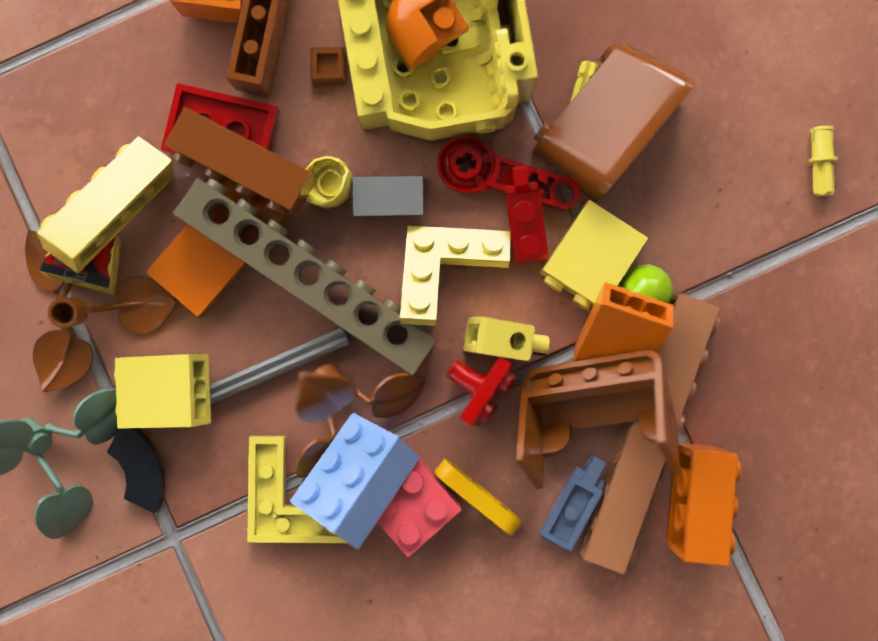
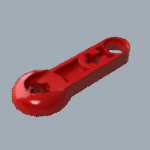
M466 135L450 139L442 146L437 157V170L440 179L447 187L462 193L494 190L507 194L506 186L514 185L512 166L525 165L498 156L482 140ZM464 156H469L472 158L470 163H475V169L469 168L467 173L460 171L461 165H456V160L462 161ZM526 165L528 178L530 176L536 177L535 182L537 181L538 185L545 187L548 184V180L553 182L547 191V198L542 197L546 190L540 189L543 206L564 211L570 209L578 202L581 191L576 181ZM566 185L572 190L573 196L569 203H561L555 198L557 186Z

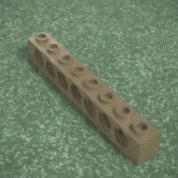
M199 178L195 180L173 212L174 215L411 375L415 373L437 341L430 336L433 331L432 328L427 325L400 324L401 307L389 299L384 304L373 297L375 289L360 279L354 284L343 277L347 270L331 259L324 264L315 258L316 249L301 239L297 244L285 237L288 230L272 219L265 224L255 217L259 210L243 199H240L236 204L227 198L226 194L229 190L212 178H210L208 183ZM218 206H227L229 210L228 220L223 224H216L213 220L214 210ZM254 225L259 229V239L256 243L247 245L242 239V233L246 227ZM279 245L286 246L290 253L289 260L283 265H276L271 258L273 249ZM314 265L319 270L320 276L314 285L309 286L302 282L300 273L305 266ZM335 285H343L349 291V299L343 305H336L330 300L329 292ZM367 304L373 305L378 310V319L369 325L362 323L358 318L359 309ZM396 324L404 326L407 331L405 340L399 344H394L387 338L388 329Z

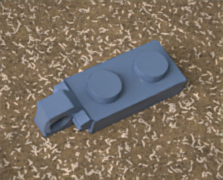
M591 454L583 469L576 466L573 473H570L538 532L539 536L568 552L572 551L604 492L602 487L605 481L599 478L607 464L603 459Z

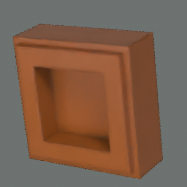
M310 47L312 85L346 84V56L344 47Z

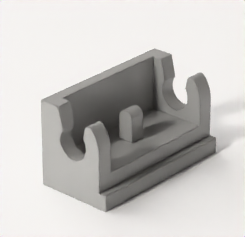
M423 176L352 177L354 216L423 215Z

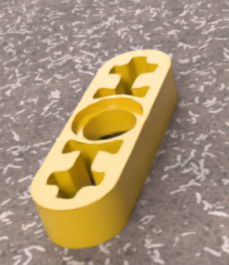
M444 458L434 471L440 480L509 535L513 536L523 523L522 519L448 459Z

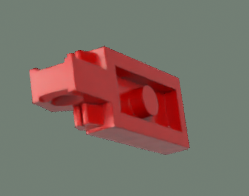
M526 164L512 166L514 185L506 186L507 194H505L515 264L549 259L540 189H538L537 181L529 183Z

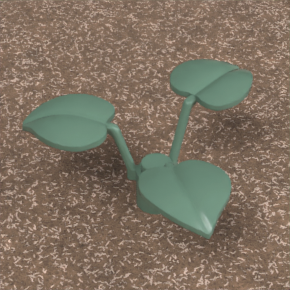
M116 388L94 392L77 405L73 414V424L78 429L76 431L55 427L51 423L43 426L32 417H26L21 420L6 419L0 421V475L16 468L22 460L23 452H28L38 460L56 488L57 493L46 495L38 501L34 512L35 524L38 530L47 538L59 539L63 535L69 534L86 518L92 506L90 491L82 485H72L64 490L62 483L44 458L43 454L52 446V434L56 433L74 438H81L85 435L87 441L93 445L104 443L113 438L118 430L115 411L117 404Z

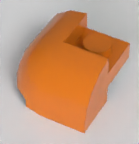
M393 0L386 14L388 37L409 72L438 55V49L468 31V24L452 0Z

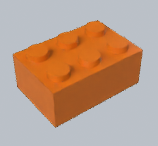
M678 443L680 473H671L666 546L684 562L729 566L730 555L734 554L736 544L735 536L732 533V522L738 514V500L735 497V485L741 477V463L738 460V454L716 446Z

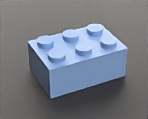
M352 413L290 502L350 545L359 549L420 459V456L398 436Z

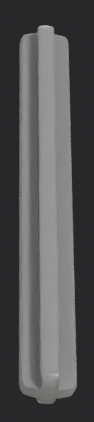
M339 328L210 384V405L349 345L350 340L346 331L343 328Z

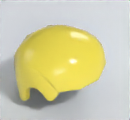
M324 156L314 159L305 168L317 179L308 197L305 199L310 204L330 209L341 206L350 197L353 190L352 173L341 159Z

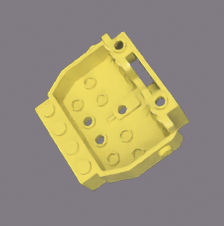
M338 0L357 113L363 130L390 126L391 131L429 141L473 133H490L497 129H502L513 120L518 103L530 101L538 73L525 0H504L509 23L507 25H500L497 8L498 0H452L468 24V31L455 39L458 42L456 46H443L438 49V55L411 72L407 71L405 73L398 70L399 65L404 63L392 46L386 31V14L393 0ZM513 56L515 57L516 66H513L510 62V58Z

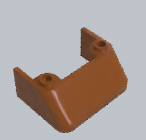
M639 350L538 367L529 371L524 376L521 385L516 461L536 489L543 488L545 457L564 453L571 445L572 430L639 421L640 431L646 440L658 444L672 474L680 473L677 420L665 367L660 356L652 350Z

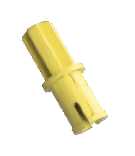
M818 126L810 129L812 152L808 164L812 165L813 193L816 196L824 197L833 195L835 192L834 163L838 162V157L834 156V127Z

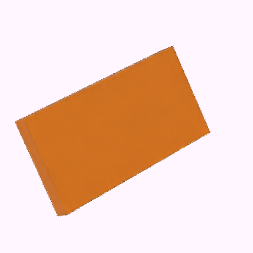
M227 179L221 184L229 190L226 194L227 198L236 204L240 199L246 201L259 210L255 217L265 224L272 219L281 225L290 215L287 211L284 217L267 208L266 204L268 201L256 195L254 200L243 196L235 191L237 185ZM218 206L213 212V220L216 224H223L229 218L227 206ZM187 224L146 273L193 314L201 318L247 263ZM254 225L246 227L242 233V239L247 245L256 243L260 236L259 229Z

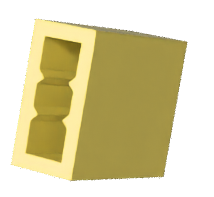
M588 200L540 271V274L546 277L543 282L558 292L565 289L575 296L572 300L574 303L590 311L604 282L618 286L648 237L591 200Z
M208 354L115 358L114 378L116 381L117 404L115 411L117 415V428L194 427L211 424Z

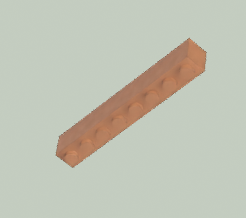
M682 293L673 294L670 302L673 305V328L658 353L666 371L677 420L678 434L685 420L682 412L686 401L690 402L696 391L697 384L694 382L697 370L703 368L708 357V350L705 348L709 337L715 335L720 324V317H717L720 307ZM639 421L624 423L604 479L605 483L602 487L604 492L592 512L578 551L583 560L623 575L627 566H632L635 561L637 537L639 533L645 531L648 525L649 514L646 512L650 501L655 500L659 494L661 481L658 479L662 468L668 466L658 444L650 442L643 437L639 428Z

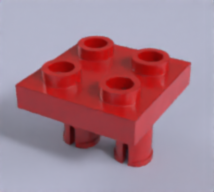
M499 356L488 375L482 376L456 359L447 371L446 377L471 394V401L459 418L471 426H480L481 423L488 424L498 409V406L494 403L501 393L507 395L517 380V377L514 375L516 368Z

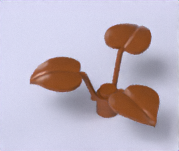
M29 231L25 243V257L32 280L41 289L51 292L60 289L65 284L61 293L56 295V300L48 308L49 320L53 325L60 327V330L44 333L36 340L33 348V363L39 377L42 392L66 388L79 381L89 371L93 362L92 347L84 340L75 339L76 332L71 327L82 324L86 320L88 313L119 309L118 318L122 326L133 333L143 334L160 327L175 308L176 299L154 279L142 276L124 279L116 286L115 294L119 303L87 306L79 298H67L72 284L47 278L39 271L48 251L43 249L37 235L38 231Z
M334 364L323 365L314 373H300L299 392L295 407L296 413L305 422H319L327 419L330 435L328 439L318 438L311 441L301 451L296 463L298 477L307 478L336 437L337 432L333 419L335 411H340L343 406L349 404L357 396L367 405H373L372 414L375 417L389 418L396 416L408 409L419 397L425 383L424 376L411 375L410 373L391 375L376 386L373 391V397H368L356 388L355 383L351 379L343 377Z

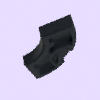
M118 428L107 453L119 462L125 472L127 486L124 499L156 513L162 504L165 490L164 469H162L159 457L155 451L156 447L141 429Z

